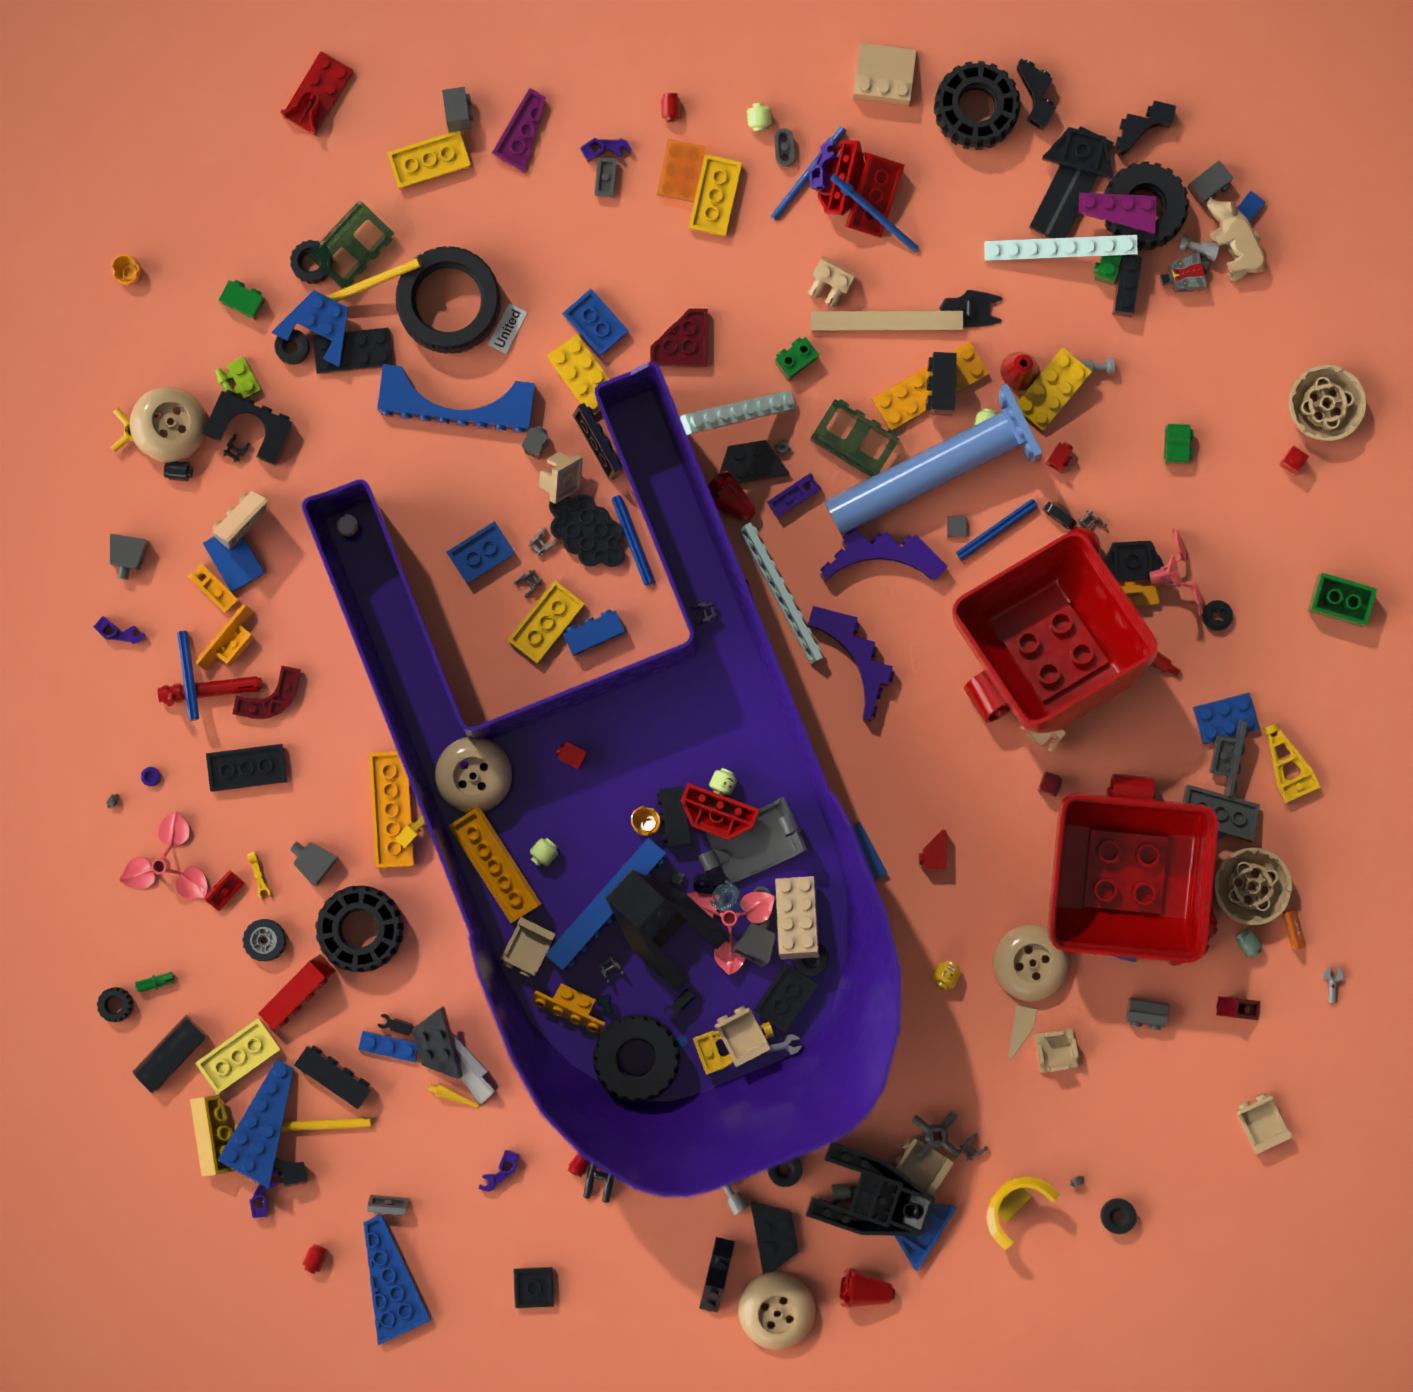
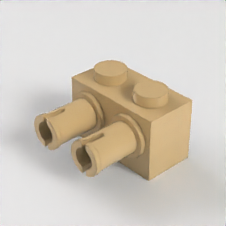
M823 256L812 275L816 279L808 294L811 296L814 294L813 297L819 298L825 284H829L832 289L824 302L829 304L833 298L830 306L836 307L842 293L849 291L857 273Z

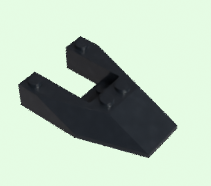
M633 869L605 897L631 950L676 992L685 985L690 977L661 948L677 930L687 922L716 949L730 936L687 894Z
M836 1142L828 1145L824 1157L825 1161L860 1172L861 1175L849 1208L811 1196L805 1213L807 1217L860 1235L923 1236L935 1201L932 1195L886 1160Z

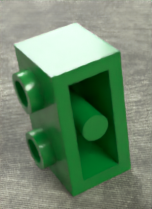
M1122 255L1101 256L1100 262H1096L1093 273L1096 274L1094 280L1113 285Z
M806 337L796 339L791 343L792 347L787 351L783 349L776 355L775 363L788 380L819 358L818 352Z

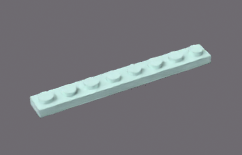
M1138 235L984 241L985 261L1138 255Z
M788 390L684 414L680 419L686 434L690 435L796 409L797 406L791 391Z
M751 522L744 525L739 532L810 665L823 658L821 655L822 651L814 642L811 630L806 627L802 613L797 610L793 596L788 593L784 579L776 571V564L768 556L766 546L761 543L757 529L752 526Z

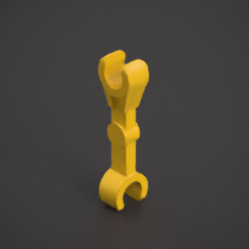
M256 852L248 853L247 857L258 883V897L263 899L261 895L262 890H266L270 897L271 890L263 880Z

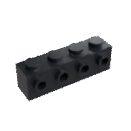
M310 1045L307 1046L294 1066L356 1109H359L372 1091V1088L369 1087L370 1083L363 1078L359 1080L354 1077L355 1073L349 1068L345 1067L343 1069L338 1066L339 1062L331 1056L325 1057L321 1054L323 1050L315 1045L312 1047Z

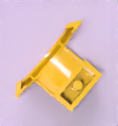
M1028 1176L1014 1178L1013 1180L1008 1179L988 1200L990 1202L987 1211L988 1228L992 1237L1004 1250L1009 1248L1014 1242L1001 1229L998 1216L1007 1223L1033 1196L1026 1188H1032L1041 1192L1053 1203L1060 1194L1046 1181Z

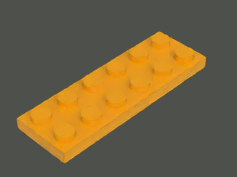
M970 341L950 352L957 353L955 394L989 375ZM927 366L871 398L890 432L927 411L926 398L927 395H930V391H926L928 376L931 375V372H927Z
M398 751L369 753L375 868L414 866L413 841L407 848H404L395 839L412 822L410 782Z
M476 807L449 825L452 833L510 923L541 905L538 897L479 807Z

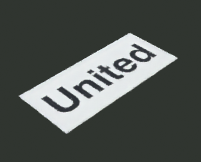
M509 303L488 345L507 354L527 312Z

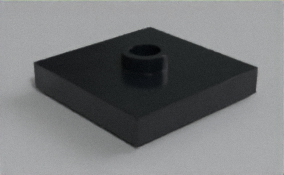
M553 1267L513 1269L515 1308L554 1307Z

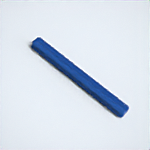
M617 495L612 498V503L645 586L650 585L654 580L622 497Z
M1033 499L1029 500L956 552L959 559L964 560L1038 507L1037 503Z
M184 630L179 631L177 636L188 718L190 721H195L199 719V710L189 636L187 631Z

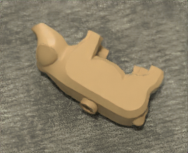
M1210 197L1206 205L1212 216L1220 222L1219 228L1215 232L1209 233L1210 238L1213 242H1217L1219 246L1226 244L1230 254L1235 258L1234 261L1227 262L1230 280L1237 281L1247 273L1265 271L1266 260L1259 243L1261 239L1258 232L1253 231L1248 219L1238 210L1233 201L1220 202Z

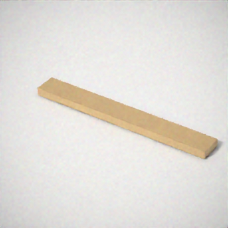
M810 311V331L963 330V311Z

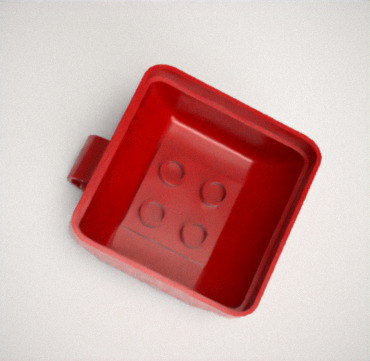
M1068 533L1059 537L963 594L953 605L954 624L984 668V671L967 682L964 686V691L986 723L996 721L1012 710L1019 723L1026 730L1036 733L1059 731L1128 690L1143 675L1146 669L1153 664L1157 657L1158 643L1156 637L1088 538L1081 533Z
M1112 774L1110 787L1106 791L1108 796L1083 793L1067 795L1060 803L1058 811L1047 926L1050 942L1058 950L1064 952L1192 963L1199 960L1205 953L1208 937L1218 836V819L1215 812L1202 804L1154 800L1156 798L1154 778L1145 776Z

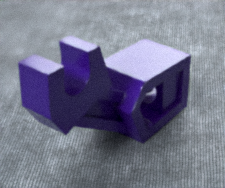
M593 138L580 147V151L587 162L603 155L604 150H611L620 158L622 157L621 148H626L628 153L632 149L628 142L621 138L619 140ZM598 145L601 149L594 153L591 147Z
M826 142L820 147L821 151L816 163L809 170L811 189L820 191L830 188L829 170L825 167L828 162L838 156V153L831 152L833 147H837V142Z
M104 616L93 626L106 640L111 639L137 644L146 636L143 632L139 636H135L134 632L138 629L136 626L121 632L116 625ZM111 626L115 632L110 635L105 634V630Z
M505 1150L498 1167L500 1171L496 1175L483 1174L482 1178L488 1180V1185L483 1186L480 1184L478 1189L487 1192L495 1190V1186L515 1172L519 1154ZM504 1161L513 1163L511 1170H503Z
M273 1170L272 1175H277V1171ZM270 1181L269 1189L277 1186L278 1181ZM260 1184L252 1199H250L252 1218L268 1217L267 1198L264 1194L269 1189ZM260 1197L263 1198L264 1207L255 1208L254 1201L260 1199Z

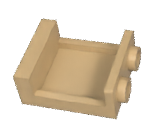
M520 917L518 925L500 959L503 960V965L511 969L515 966L521 969L519 973L530 978L531 974L536 976L556 934Z
M745 1006L734 1010L735 1015L729 1018L727 1015H724L717 1019L718 1023L714 1025L736 1067L771 1049L750 1007L745 1008Z
M1266 1093L1255 1097L1256 1101L1252 1103L1246 1101L1239 1104V1109L1235 1110L1248 1140L1257 1154L1293 1138L1276 1107L1273 1095H1267Z
M913 1137L912 1140L908 1138L903 1146L905 1151L901 1156L898 1154L892 1164L921 1188L934 1195L954 1162L933 1148L920 1161L915 1156L925 1143L916 1137Z

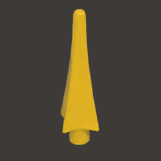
M431 1083L428 1090L435 1093L434 1097L457 1101L476 1108L479 1107L478 1103L457 1094L441 1083L438 1086Z

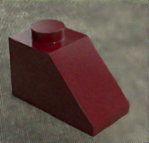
M1218 996L1216 1015L1258 1020L1260 1001Z

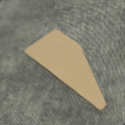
M1016 1005L1008 1058H1013L1034 1028L1036 1008Z

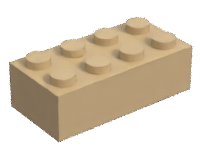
M814 876L775 879L778 945L781 960L820 957L816 882Z

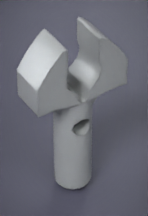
M1328 967L1323 972V979H1326L1329 983L1328 1003L1334 1004L1336 1003V986L1340 980H1343L1344 974L1339 967H1336V976L1332 978L1330 976L1331 967Z
M793 1034L786 1035L784 1042L770 1045L771 1049L766 1051V1053L787 1050L789 1055L795 1054L802 1046L792 1047L788 1046V1044L792 1040L800 1038Z

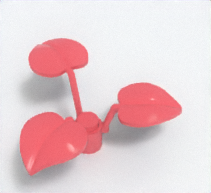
M1173 529L1176 546L1179 551L1178 558L1175 559L1174 555H1172L1169 564L1160 567L1159 570L1149 572L1150 580L1153 587L1162 584L1165 587H1190L1200 609L1198 616H1201L1203 614V598L1197 583H1181L1177 563L1182 559L1183 562L1186 561V548L1179 532Z
M174 811L168 814L159 825L158 836L160 841L169 843L161 858L154 860L152 864L143 857L131 859L119 879L120 882L132 888L144 889L150 887L155 882L156 877L154 873L162 874L167 872L180 875L175 885L177 892L181 896L193 899L204 898L207 895V879L199 868L188 866L183 873L170 869V861L166 858L173 843L181 845L188 840L190 835L189 825L179 812Z
M698 892L688 893L687 895L710 917L713 918L714 914L722 917L723 924L728 927L729 942L724 941L718 949L715 948L714 958L728 975L737 972L743 965L745 958L731 952L736 943L733 942L732 927L737 924L738 917L744 915L752 923L759 924L765 922L771 915L775 897L765 892H751L740 901V906L744 912L735 913L728 910L724 913H719L716 911L720 907V900L717 895Z

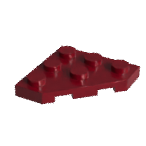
M688 309L650 346V362H654L658 366L707 367L708 309Z

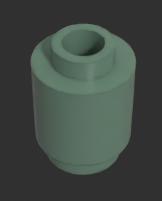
M1248 928L1235 936L1236 942L1247 957L1251 955L1253 958L1262 952L1260 948L1263 945L1253 931H1250Z

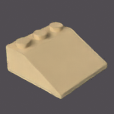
M860 43L853 99L909 106L916 50Z
M253 491L249 494L246 492L239 499L241 503L236 508L232 506L225 514L227 517L223 521L219 520L212 527L214 530L212 532L213 536L230 550L269 510L268 500Z

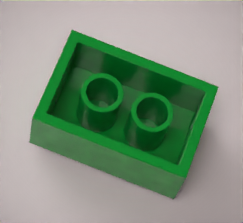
M1320 573L1317 576L1308 612L1363 628L1368 624L1377 589Z

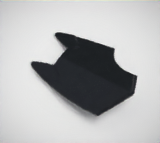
M967 289L965 294L960 297L945 298L939 309L940 311H963V327L992 325L1000 323L1002 320L990 316V303L1001 301L1003 298L990 293Z

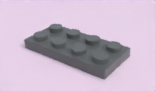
M1191 785L1185 786L1182 803L1202 804L1211 808L1218 819V834L1247 842L1254 841L1260 804L1228 797L1224 794Z

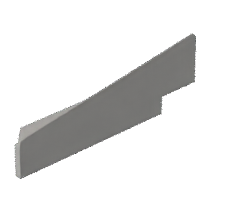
M451 1031L463 1073L461 1079L477 1103L481 1105L496 1089L483 1077L488 1072L487 1068Z

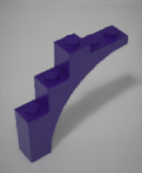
M855 529L853 532L849 531L844 534L842 545L846 549L843 550L841 548L834 555L836 559L831 564L827 562L820 569L822 571L820 577L827 581L836 572L849 565L880 559L909 565L922 572L934 582L948 566L916 534L913 537L909 535L902 542L904 546L901 547L886 531L883 534L879 532L872 539L874 543L871 544Z
M813 606L808 626L834 638L854 660L864 687L865 706L862 719L870 721L871 717L875 718L878 707L874 706L876 698L880 699L883 689L879 687L880 684L887 686L888 682L892 683L895 674V671H891L893 666L870 660L875 658L877 647L874 646V641L853 636V633H858L860 625L857 622L858 617Z

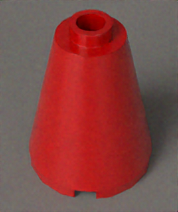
M1014 352L1004 359L1000 373L1005 384H1008L1010 388L1023 390L1030 387L1037 379L1039 368L1036 360L1031 355L1025 352Z
M720 472L718 474L720 478L717 480L713 478L708 484L716 508L742 521L750 520L755 515L754 504L730 472Z
M852 1268L845 1269L844 1272L847 1273L846 1278L842 1277L840 1285V1299L844 1301V1303H840L842 1307L889 1304L891 1300H894L895 1289L892 1287V1284Z

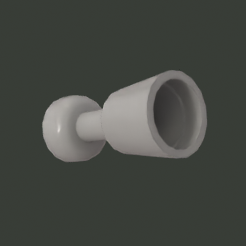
M1182 235L1178 248L1179 251L1184 252L1187 248L1199 251L1200 256L1215 262L1220 247L1218 243L1203 241L1202 244L1189 241L1190 237L1188 235Z
M1113 357L1107 358L1105 363L1094 364L1092 360L1078 359L1092 370L1089 376L1093 375L1094 371L1106 370V373L1109 375L1115 374V361Z
M730 1185L722 1187L729 1197L726 1201L733 1215L738 1214L750 1205L739 1192L735 1193Z

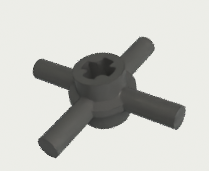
M951 1111L941 1125L935 1124L930 1126L918 1115L913 1117L912 1121L925 1131L926 1141L925 1145L916 1154L915 1157L922 1161L932 1147L939 1148L942 1146L956 1158L960 1155L961 1151L948 1141L947 1129L957 1117L954 1112ZM933 1132L940 1133V1140H933Z

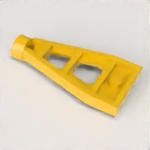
M1277 722L1263 728L1268 740L1276 786L1284 803L1320 788L1312 768L1283 734ZM1277 732L1275 736H1271V733ZM1284 744L1290 752V756L1283 760H1279L1276 753V746ZM1293 761L1300 768L1301 773L1299 776L1287 780L1284 777L1283 765Z
M770 1022L760 1025V1028H763L765 1031L766 1039L774 1037ZM718 1030L693 1038L706 1075L723 1069L733 1062L730 1054L723 1057L718 1052L716 1041L722 1039Z

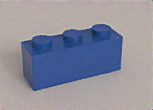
M610 609L601 613L600 618L594 620L592 617L583 621L584 625L577 627L573 625L565 629L566 633L563 635L572 655L575 656L624 634L625 630L616 610L612 612Z

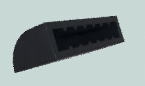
M185 1015L132 1071L133 1074L151 1093L156 1092L208 1035Z

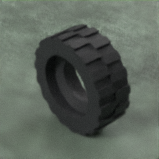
M308 240L295 246L296 248L292 251V256H290V265L298 279L308 284H317L320 281H324L326 277H329L333 269V259L329 249L323 243L321 244L316 240ZM308 253H316L321 259V265L315 271H308L303 267L302 260Z

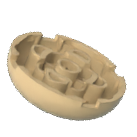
M1320 365L1304 372L1294 383L1289 396V411L1293 422L1302 433L1319 441H1336L1348 436L1358 427L1366 410L1365 392L1359 380L1353 374L1342 369V367L1335 365ZM1329 390H1334L1336 392V396H1330ZM1316 394L1318 396V400L1313 402V400L1310 398V395ZM1327 402L1328 408L1323 406L1322 403ZM1335 408L1340 409L1341 414L1339 416L1334 415L1333 410ZM1316 412H1320L1322 414L1321 420H1317L1315 418Z
M171 386L154 388L140 397L131 412L130 431L135 444L144 454L157 461L167 463L182 461L193 455L205 438L203 434L207 425L205 412L199 401L183 389ZM176 407L180 409V414L175 415L173 413V408ZM160 412L162 414V418L156 419L154 417V413ZM169 419L170 421H172L173 425H169L167 423V420ZM183 426L186 429L185 433H180L178 427ZM161 430L167 432V437H161L159 432Z
M464 737L451 743L440 755L435 769L436 786L442 798L451 807L465 813H469L476 807H479L482 812H486L496 807L506 797L512 783L511 763L503 749L495 742L487 738L473 739ZM462 761L468 762L469 766L467 769L461 768L460 764ZM481 763L488 765L486 771L480 770ZM471 772L476 773L477 777L475 779H471L469 776ZM459 781H466L467 786L460 788L458 785ZM480 782L486 784L485 790L478 789Z
M1245 848L1232 853L1221 863L1215 875L1214 892L1219 906L1230 918L1242 924L1260 925L1274 920L1285 910L1292 892V880L1288 868L1274 853L1260 848ZM1254 869L1259 871V876L1256 878L1251 875ZM1237 878L1242 880V885L1240 887H1237L1234 884V881ZM1249 883L1254 884L1253 890L1248 889ZM1263 886L1268 888L1266 895H1263L1260 891ZM1246 895L1251 897V902L1249 904H1246L1244 902V897Z
M1028 924L1010 930L1000 939L993 955V969L999 985L1009 995L1023 1001H1040L1051 997L1064 985L1069 974L1070 957L1069 952L1058 950L1050 942L1046 927ZM1031 946L1033 949L1032 953L1026 954L1024 951L1025 947ZM1043 955L1049 956L1050 960L1048 963L1041 961ZM1031 959L1035 960L1036 965L1034 967L1029 965ZM1017 963L1023 964L1021 971L1015 969ZM1034 972H1038L1040 974L1039 980H1034L1032 978V974Z
M775 1271L756 1277L746 1286L739 1300L738 1315L744 1332L753 1342L764 1348L781 1350L795 1346L809 1334L815 1321L816 1306L812 1292L801 1279L786 1272ZM781 1297H786L788 1302L783 1305L779 1300ZM768 1303L769 1309L764 1311L761 1309V1305ZM776 1310H779V1311H780V1315L776 1316V1314H774V1312H775ZM786 1316H793V1322H786ZM773 1321L775 1327L770 1329L767 1327V1323Z

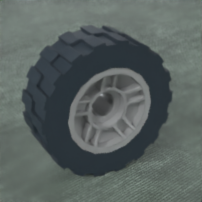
M259 919L247 926L246 931L243 933V948H245L247 955H250L252 959L264 962L271 961L279 957L283 953L284 947H286L285 931L281 928L280 924L273 920ZM262 937H267L268 942L266 944L261 943Z

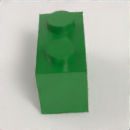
M228 280L219 298V302L255 320L265 301L264 297L261 296L262 292L254 288L251 290L244 288L245 284L238 280L234 282Z

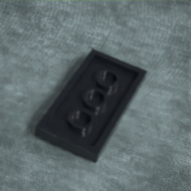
M388 327L345 332L339 367L323 359L332 341L321 335H313L317 374L383 367V364L393 365Z
M584 402L577 406L573 417L606 476L611 481L622 470V463L618 456H614L610 441L608 439L605 440L601 425L595 422L592 409L589 406L587 407Z
M283 744L206 753L210 792L287 782Z

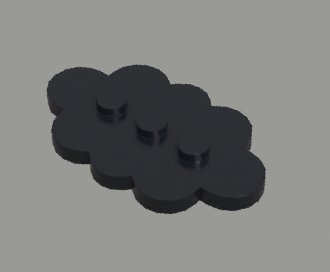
M586 494L578 495L574 499L568 496L556 504L551 501L549 502L550 512L555 517L551 522V533L556 539L564 541V547L567 552L578 554L580 562L588 567L596 566L600 562L612 568L622 564L625 553L619 542L623 538V529L618 522L610 520L607 509L596 507L593 498Z

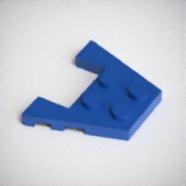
M313 290L272 333L288 341L296 324H299L331 340L332 342L323 359L339 367L341 364L348 307Z

